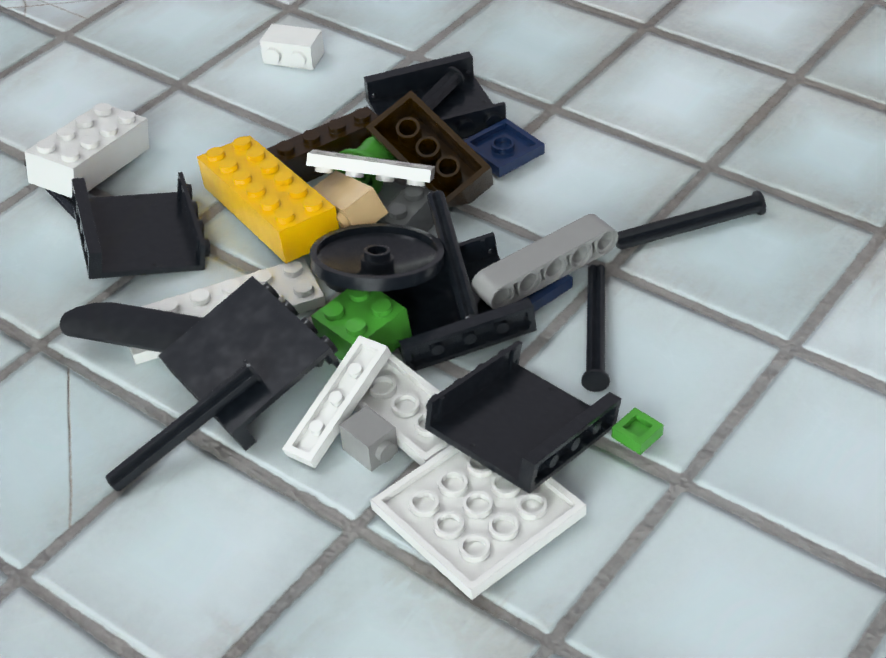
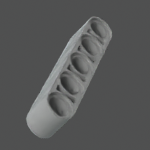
M595 214L585 215L479 271L472 280V291L493 309L517 302L610 252L618 241V232Z

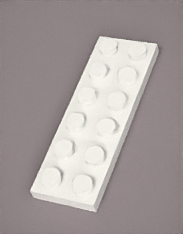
M303 257L289 263L258 270L141 307L204 317L252 276L262 285L268 282L279 294L280 298L278 300L280 302H283L285 299L288 300L299 314L323 307L326 304L324 294ZM129 347L135 365L159 358L158 355L161 354V352Z

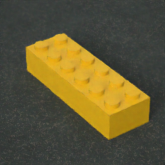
M250 135L238 137L232 143L222 147L211 148L205 154L197 156L204 187L285 263L309 254L312 244L318 238L331 231L340 229L336 218L335 206Z

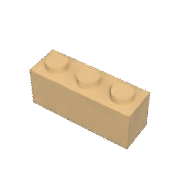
M337 170L313 187V189L335 206L336 218L340 228L361 224H375L388 214L387 209L373 187L346 176Z

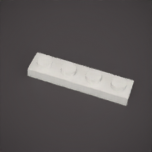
M315 149L307 153L306 161L307 166H314L315 171L319 173H333L335 169L345 171L346 176L363 178L364 174L376 175V180L383 182H394L395 178L407 179L406 184L412 186H425V182L430 183L434 179L435 166Z
M358 336L282 448L287 456L313 468L317 467L340 432L339 424L350 417L390 357L391 352L388 346L363 336Z

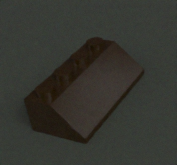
M412 90L365 127L397 161L435 166L434 179L430 183L425 182L423 187L432 191H443L448 208L472 203L493 185L491 166Z
M368 106L359 108L352 113L338 119H333L312 130H307L291 139L281 141L267 148V150L307 183L327 174L316 172L314 166L306 165L308 152L315 149L339 153L344 149H357L365 139L373 137L365 127L376 119L378 115Z

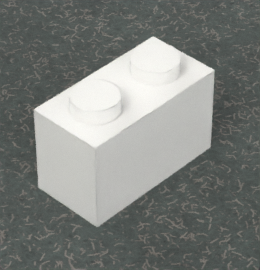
M271 24L260 39L263 64L314 70L324 54L322 30Z

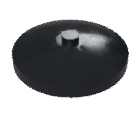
M361 224L337 229L318 238L310 248V266L318 278L341 288L359 291L399 290L422 284L438 275L444 266V247L441 241L434 235L414 227L397 224Z

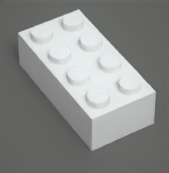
M107 103L96 104L84 114L76 117V119L57 129L56 132L25 151L28 183L72 198V178H84L87 192L149 149L147 118L136 115L131 111L112 107Z

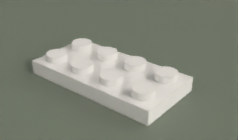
M391 353L354 411L358 412L363 407L368 406L396 427L397 446L419 465L424 464L450 446V444L425 429L426 404L434 394H438L441 391Z

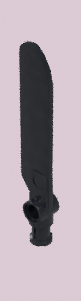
M102 302L79 306L65 312L61 317L59 326L62 333L70 337L162 353L203 317L121 303ZM324 359L315 367H322Z

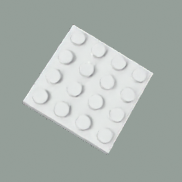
M451 445L371 499L372 510L471 600L586 515V504L552 477L529 494Z

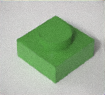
M634 407L612 427L611 437L641 455L663 435L664 425Z

